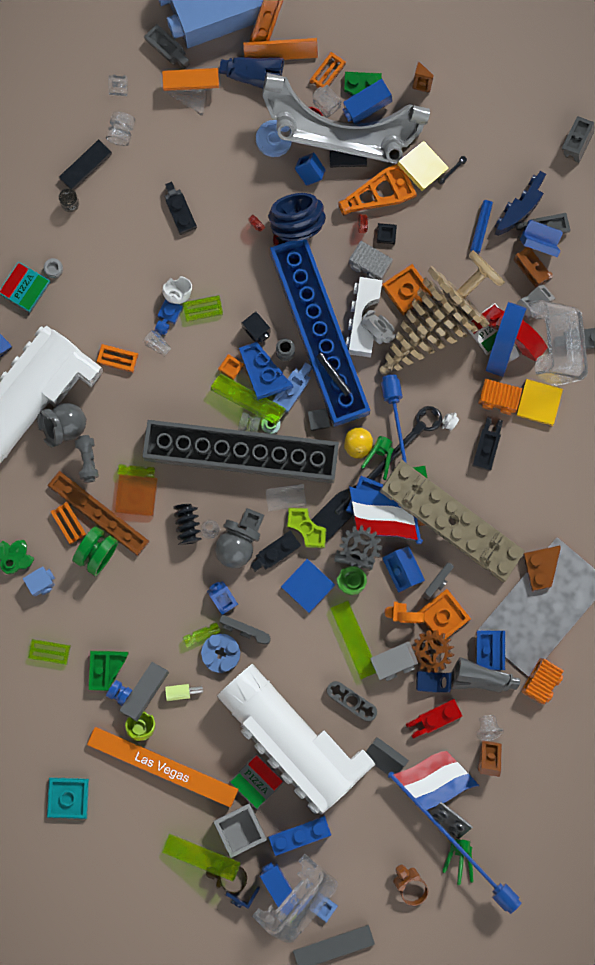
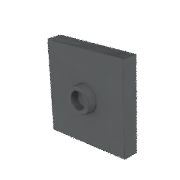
M447 562L422 595L424 599L428 601L437 589L441 591L447 583L445 578L454 568L451 563Z

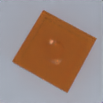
M119 474L115 513L154 517L158 478Z

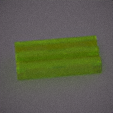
M219 295L183 303L186 322L223 315ZM215 301H217V304H214V305H208V306H203V307H198V308H193V309H188V308H187V307H190V306H195V305H200V304H205V303H210V302H215ZM218 308V310L189 316V314Z
M32 639L28 658L67 665L71 646ZM35 644L63 648L65 653L35 648ZM40 652L64 656V659L59 660L33 655V653Z

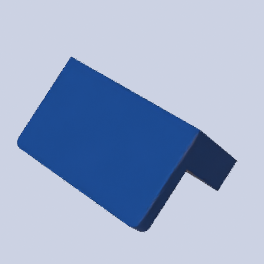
M529 220L520 240L524 246L558 258L561 250L557 245L563 232Z
M409 546L396 550L382 558L398 593L425 581Z

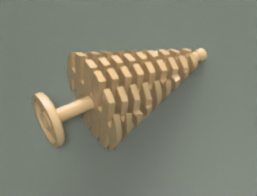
M474 250L469 254V257L477 265L478 270L458 290L450 281L447 282L444 275L437 272L433 266H430L429 274L434 280L438 281L442 289L439 290L438 286L432 280L429 281L428 277L424 278L423 284L438 301H441L443 306L441 307L434 298H431L429 293L419 288L417 294L429 308L433 309L434 315L427 307L424 308L420 301L414 298L412 306L425 318V321L416 316L412 310H408L406 315L416 325L418 331L411 324L409 325L407 321L403 320L401 327L408 333L410 339L400 331L397 332L396 338L403 346L400 347L394 341L392 342L390 348L396 355L393 356L387 352L385 359L388 362L379 368L383 376L389 375L394 368L397 371L403 369L399 362L400 360L407 365L414 363L408 355L409 353L419 360L425 358L417 345L424 351H427L429 355L436 352L425 337L433 344L435 343L439 349L446 347L443 340L435 334L434 328L449 343L457 342V339L449 329L443 326L442 320L459 337H467V332L462 329L461 325L454 318H451L450 312L472 333L479 329L474 322L470 321L467 316L469 313L477 323L480 322L482 327L490 325L481 312L479 313L476 307L469 300L467 301L466 297L487 277L497 286H502L505 281Z

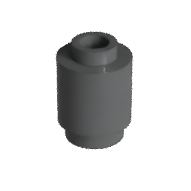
M281 339L276 344V355L281 361L291 360L295 354V345L289 339Z

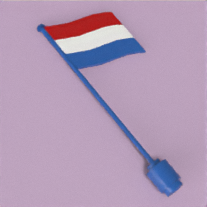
M387 375L382 377L381 382L384 401L393 404L402 459L407 463L396 405L403 398L400 380L397 379V375ZM349 486L357 530H360V526L363 525L364 530L371 527L370 533L376 531V536H397L416 540L417 544L423 542V539L420 537L417 518L398 506L397 502L390 500L379 491L361 490Z
M447 751L431 755L414 767L394 774V772H390L388 778L391 777L494 887L492 898L505 912L508 911L512 914L522 904L519 900L520 897L507 884L502 885L500 883L496 885L427 811L436 807L440 802L444 804L461 792L480 785Z

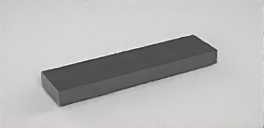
M368 924L295 949L293 952L297 965H317L375 945Z

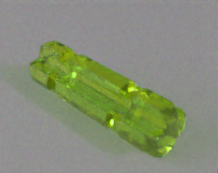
M123 464L118 466L117 472L119 475L155 477L154 467L145 468L144 466L129 465L128 467Z
M215 622L210 624L208 628L206 626L192 632V635L184 636L183 640L185 645L189 647L194 642L198 643L211 637V634L216 635L220 633L221 630L218 623Z

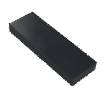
M98 139L59 176V179L73 191L109 158L112 152Z

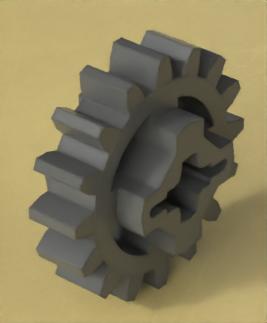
M361 525L360 530H357L353 526V532L347 530V537H341L345 543H341L339 546L344 548L340 554H346L344 561L351 560V566L358 563V568H361L362 563H364L366 567H369V561L375 563L374 556H380L377 550H381L382 546L377 545V543L381 539L375 538L377 535L376 531L370 533L371 527L364 530L363 525ZM361 534L367 535L371 539H365L361 537ZM353 537L354 543L348 547V542ZM358 542H361L362 545H366L364 546L363 551H361L360 548L356 549ZM374 546L372 554L368 557V549ZM352 554L360 556L361 559L353 557Z

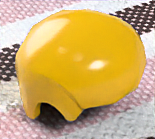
M359 427L348 431L344 441V449L349 456L363 458L371 452L373 438L369 431Z

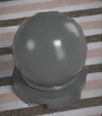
M71 403L60 404L53 410H42L37 416L39 431H44L46 438L43 440L50 447L60 445L63 440L69 441L78 438L86 428L87 419L83 410Z
M226 519L223 528L227 532L222 534L216 541V557L225 567L240 568L251 559L253 554L252 542L259 541L260 533L249 527L246 530L238 527L237 522Z

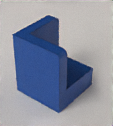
M314 152L299 158L295 167L296 172L306 186L322 180L325 173V167Z

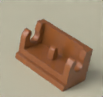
M526 247L515 255L514 261L533 286L537 288L551 279L553 274L547 270L532 251L533 249Z

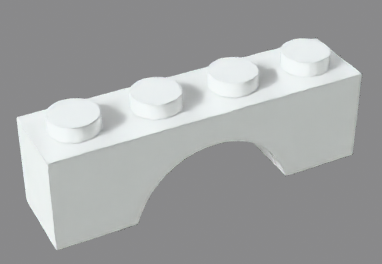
M360 277L359 283L355 282L354 294H357V299L352 301L351 312L355 313L354 319H350L348 330H352L351 337H347L346 341L350 355L371 358L374 335L364 329L360 322L362 321L364 311L368 307L379 303L382 280Z

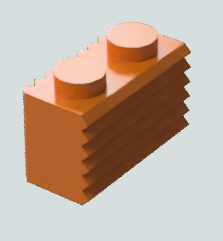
M485 379L478 404H482L484 409L493 410V408L501 409V413L511 415V413L517 411L522 388Z
M540 658L521 692L540 704L548 703L554 694L552 690L563 679L562 673L564 670L548 660Z

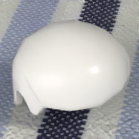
M180 276L178 280L170 278L163 285L162 294L168 302L181 304L190 298L192 284L190 280L183 276Z

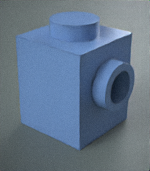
M44 567L23 578L33 596L45 595L55 585L53 582L55 577L50 569L46 570Z

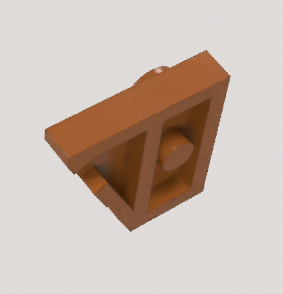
M560 545L523 554L532 591L552 587L561 550Z

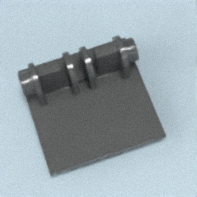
M442 802L433 807L429 812L447 830L450 836L460 839L473 828L467 821Z

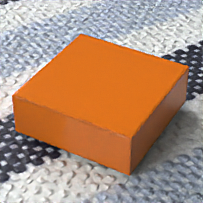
M228 354L218 368V371L234 381L244 367V364Z

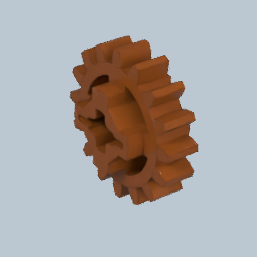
M428 630L426 635L424 633L419 634L421 639L417 638L414 640L417 646H412V649L416 650L414 654L417 657L418 663L422 664L421 670L427 667V672L430 673L434 668L436 673L440 671V668L442 670L447 668L445 663H452L449 657L454 656L450 652L454 646H449L448 644L451 639H444L445 633L439 635V631L435 630L432 634L431 630ZM436 639L442 643V646L437 643ZM425 642V647L423 650H421V647ZM435 649L436 653H430V650ZM442 653H445L444 658L441 661L440 657Z

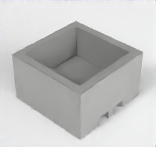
M250 803L213 821L231 858L267 840Z

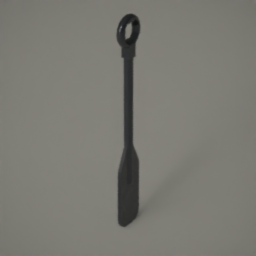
M426 406L418 411L416 415L417 425L403 439L404 449L423 431L430 432L439 428L442 423V414L437 408ZM427 410H432L431 413L439 417V421H435L432 427H426V424L419 420L420 416L423 417ZM400 443L393 450L390 463L401 453ZM386 458L366 478L374 481L384 471ZM350 488L337 493L311 519L317 526L326 528L325 544L353 516V514L346 512L351 501Z

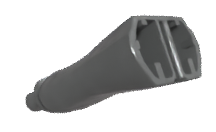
M459 657L451 672V689L478 688L502 692L509 689L517 690L520 685V679L514 678L512 674L482 667L462 657Z

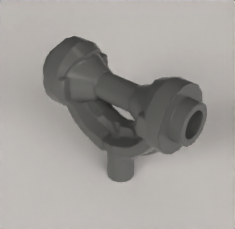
M89 435L79 436L78 440H75V448L81 452L83 461L82 470L79 472V479L84 480V483L95 482V478L99 477L98 470L95 469L92 449L95 446L94 439L90 438Z

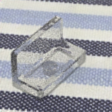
M304 484L266 489L268 512L306 506Z

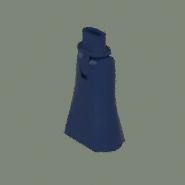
M237 57L233 58V60L232 58H229V60L221 59L219 74H225L228 78L263 89L266 73L282 76L284 58Z

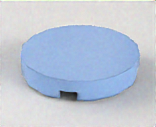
M269 120L263 123L256 133L257 147L264 155L270 157H280L286 154L292 145L291 141L282 140L278 136L276 129L277 120ZM284 126L281 128V131L287 132L290 128Z

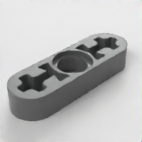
M334 681L328 685L327 694L330 698L365 721H372L376 718V707L340 682ZM332 686H340L339 691L343 694L345 690L349 692L345 695L343 702L339 700L342 696L331 694L332 690L330 688ZM349 696L357 698L358 703L355 707L347 705L346 699ZM361 701L365 703L363 705L364 708H372V717L368 716L366 718L364 716L365 712L361 709L359 713L355 711L360 706Z

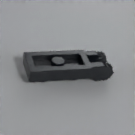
M487 416L484 429H482L472 465L487 471L492 470L503 420L499 419L495 432L488 431L492 422L489 416Z

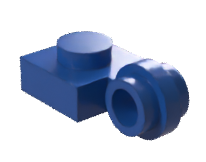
M166 299L164 300L158 313V317L163 319V321L159 320L155 327L157 334H167L170 327L167 323L176 324L183 306L170 303Z

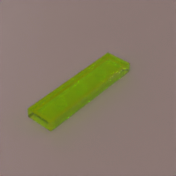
M221 373L211 385V391L274 425H277L286 411V408L267 398L257 400L254 391Z
M347 600L331 607V612L360 679L375 674L376 670L370 659L372 658L371 652L349 601Z
M169 834L162 852L230 881L235 880L241 864L237 860L173 834Z

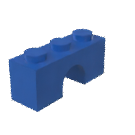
M321 816L299 826L269 835V840L274 854L277 856L329 837L331 832L325 816Z

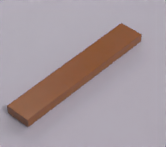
M61 471L47 485L136 556H139L150 542Z

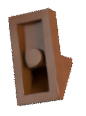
M482 740L478 764L480 774L500 777L502 744Z

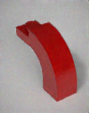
M494 306L485 317L490 323L488 326L498 331L505 311ZM523 320L515 344L522 355L537 362L548 347L542 337Z

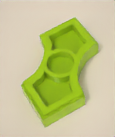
M289 508L287 527L295 529L303 535L305 547L325 548L326 528L317 526L311 521L308 508Z

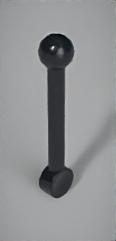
M461 156L459 162L446 175L438 179V183L443 185L445 180L461 164L466 163L467 158Z

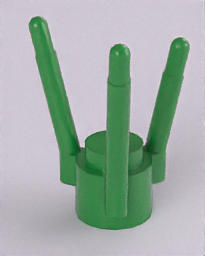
M379 436L373 449L361 465V469L365 468L375 453L381 456L387 454L383 480H386L391 454L394 450L391 447L392 441L384 436Z
M455 839L472 858L471 841ZM451 843L442 873H446L455 851V855L460 856L457 885L460 886L465 856ZM468 861L470 882L473 883V865Z

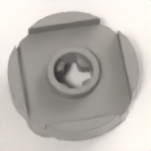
M369 310L363 316V320L360 322L361 326L374 335L373 339L377 343H391L396 337V334L393 335L392 333L394 331L393 326L382 315L377 317L374 315L375 311Z

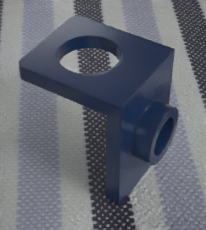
M418 671L416 690L437 693L451 692V673ZM444 677L446 678L445 688H443L442 686V680Z
M257 886L248 903L232 893L226 892L225 895L232 899L230 902L239 908L244 906L249 909L260 887Z

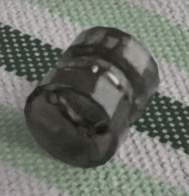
M69 188L63 189L60 192L59 201L62 208L67 212L76 211L79 207V199L76 192Z

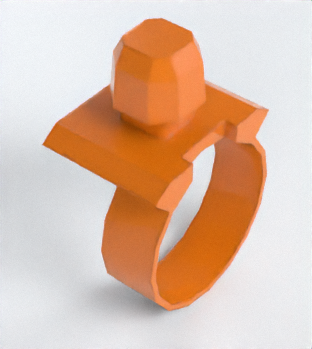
M394 602L392 607L385 608V616L393 618L394 622L424 623V614L406 612L407 604Z

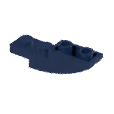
M539 171L537 176L533 175L528 183L531 186L529 190H524L519 199L515 198L512 203L508 202L503 211L506 213L503 218L499 217L494 226L497 228L495 235H502L515 228L517 224L523 222L536 208L544 194L538 189L544 181L546 173Z

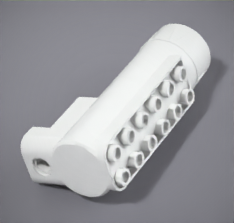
M41 326L35 333L36 338L33 342L29 341L23 348L24 353L21 357L17 356L11 363L12 368L9 372L5 371L0 377V464L4 458H7L10 451L48 403L57 407L79 378L92 387L103 372L101 366L82 353L68 339L48 326L44 328Z
M253 664L239 674L217 695L222 703L231 711L232 716L242 724V734L248 740L250 738L253 739L256 743L254 747L260 754L265 753L270 758L267 760L274 769L278 768L283 773L280 776L287 784L292 783L295 786L294 792L301 799L305 798L309 802L307 806L314 814H323L375 766L373 760L364 750L357 752L350 759L325 731L317 736Z

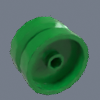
M96 526L84 537L72 559L80 567L87 564V571L95 577L107 565L119 544V541L112 536L104 538L105 532Z

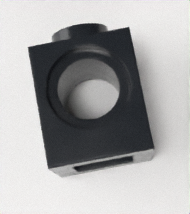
M257 311L241 322L242 328L254 342L258 343L261 341L262 343L270 337L271 328Z

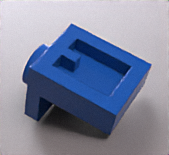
M223 581L214 583L207 591L222 615L238 605Z

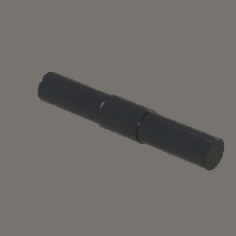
M323 353L318 354L316 358L345 396L351 394V390Z

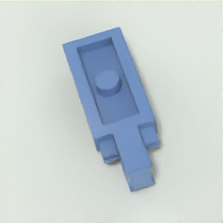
M305 362L301 370L296 368L295 371H292L288 380L293 384L294 388L277 393L272 404L289 413L311 379L308 374L312 370V366Z

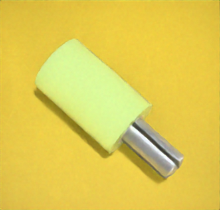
M189 684L166 686L167 701L190 699V694L203 693V690H200L203 687L190 688Z

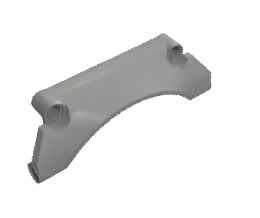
M266 73L262 96L271 118L277 120L276 129L278 136L282 140L398 163L403 157L402 147L407 148L422 132L424 125L429 120V108L409 104L396 113L378 121L361 124L337 122L319 115L306 106L293 91L287 77ZM284 126L290 127L287 132H282L281 128ZM393 149L398 150L394 155L389 154Z

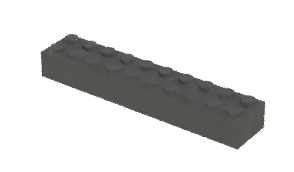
M147 420L143 459L146 462L334 483L339 442Z

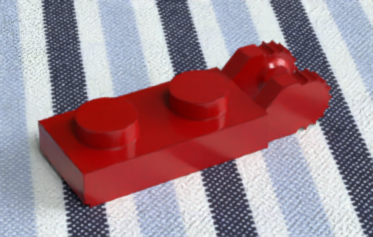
M452 699L419 715L418 718L406 723V726L408 728L422 722L424 729L413 732L411 736L414 739L463 716L455 699Z

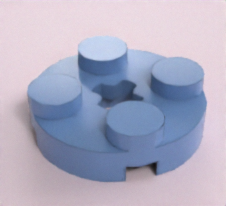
M212 635L202 646V660L207 668L213 672L224 673L230 671L239 662V645L229 635ZM224 648L226 656L218 659V655L215 653L216 650Z

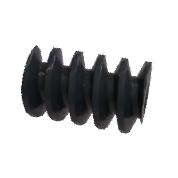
M192 504L173 506L174 510H178L174 513V516L180 518L175 521V524L180 526L176 528V532L182 533L177 536V539L182 541L178 545L194 544L202 540L201 537H196V534L200 533L201 530L195 529L196 526L200 525V522L194 521L199 515L193 514L194 511L198 510V507H194Z

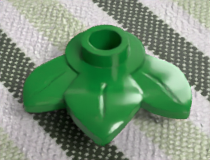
M25 540L15 541L11 546L5 541L0 543V568L4 573L14 574L18 569H27L32 565L34 557L26 554L27 544ZM7 562H13L12 566H7L6 564Z

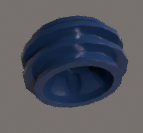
M295 193L278 199L272 205L268 219L271 223L272 232L280 239L300 241L316 235L322 229L326 215L323 211L324 206L316 196L309 193Z

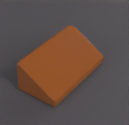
M420 62L417 64L412 88L429 93L434 75Z

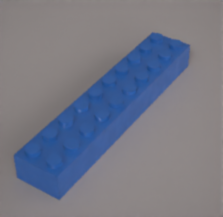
M307 239L289 241L271 247L270 255L333 427L368 416L370 414L368 402ZM323 353L351 390V394L348 396L343 394L316 358L318 354Z

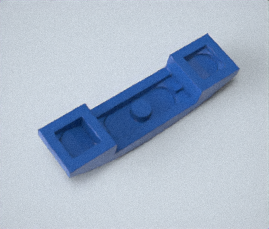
M508 302L488 360L487 372L504 377L527 308Z

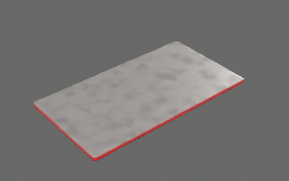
M556 538L548 547L559 545L561 547L552 587L532 591L528 573H526L478 629L505 631V657L528 677L538 660L548 657L595 601V569L559 538Z

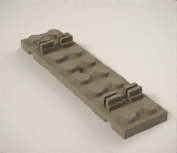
M403 460L398 463L379 491L390 500L397 502L398 506L451 543L482 568L489 570L493 576L503 583L508 579L525 550ZM450 518L454 519V525L449 523Z

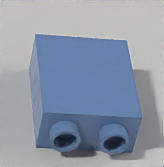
M263 0L158 1L161 7L170 4L174 15L166 17L169 29L174 39L183 36L188 49L254 25Z

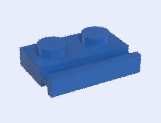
M477 630L476 664L491 670H505V631Z

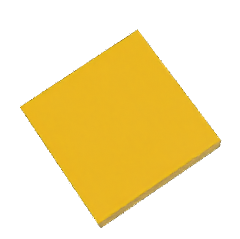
M526 379L516 416L553 426L563 389Z

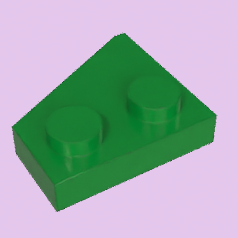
M90 651L89 690L109 691L129 652Z

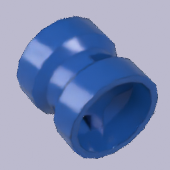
M116 680L106 696L117 700V703L123 706L133 690L129 687L125 688L120 681Z

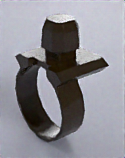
M226 863L222 864L221 870H217L218 868L212 866L208 867L206 876L213 880L215 878L218 879L217 889L222 886L229 893H237L245 888L248 876L243 867L235 864L227 866ZM238 866L245 872L246 883L241 890L229 891L222 885L221 875L227 867Z

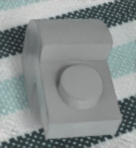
M540 285L527 297L521 298L516 304L527 308L524 316L531 320L556 298L544 285Z

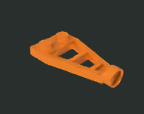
M395 164L382 170L347 198L339 201L338 206L342 215L345 216L355 211L401 204L415 198L417 194L409 177ZM383 181H388L394 194L392 196L380 197L376 187ZM370 190L375 200L362 203L359 196Z

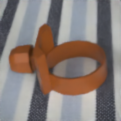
M399 865L396 867L398 876L394 878L393 883L400 890L403 901L411 906L422 904L429 892L426 883L420 878L415 868L407 869L405 865ZM413 880L424 883L425 891L419 899L415 901L404 899L403 891L406 884Z

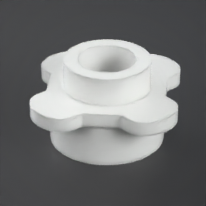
M457 413L446 414L442 420L443 425L441 428L451 431L459 421V418L456 417Z

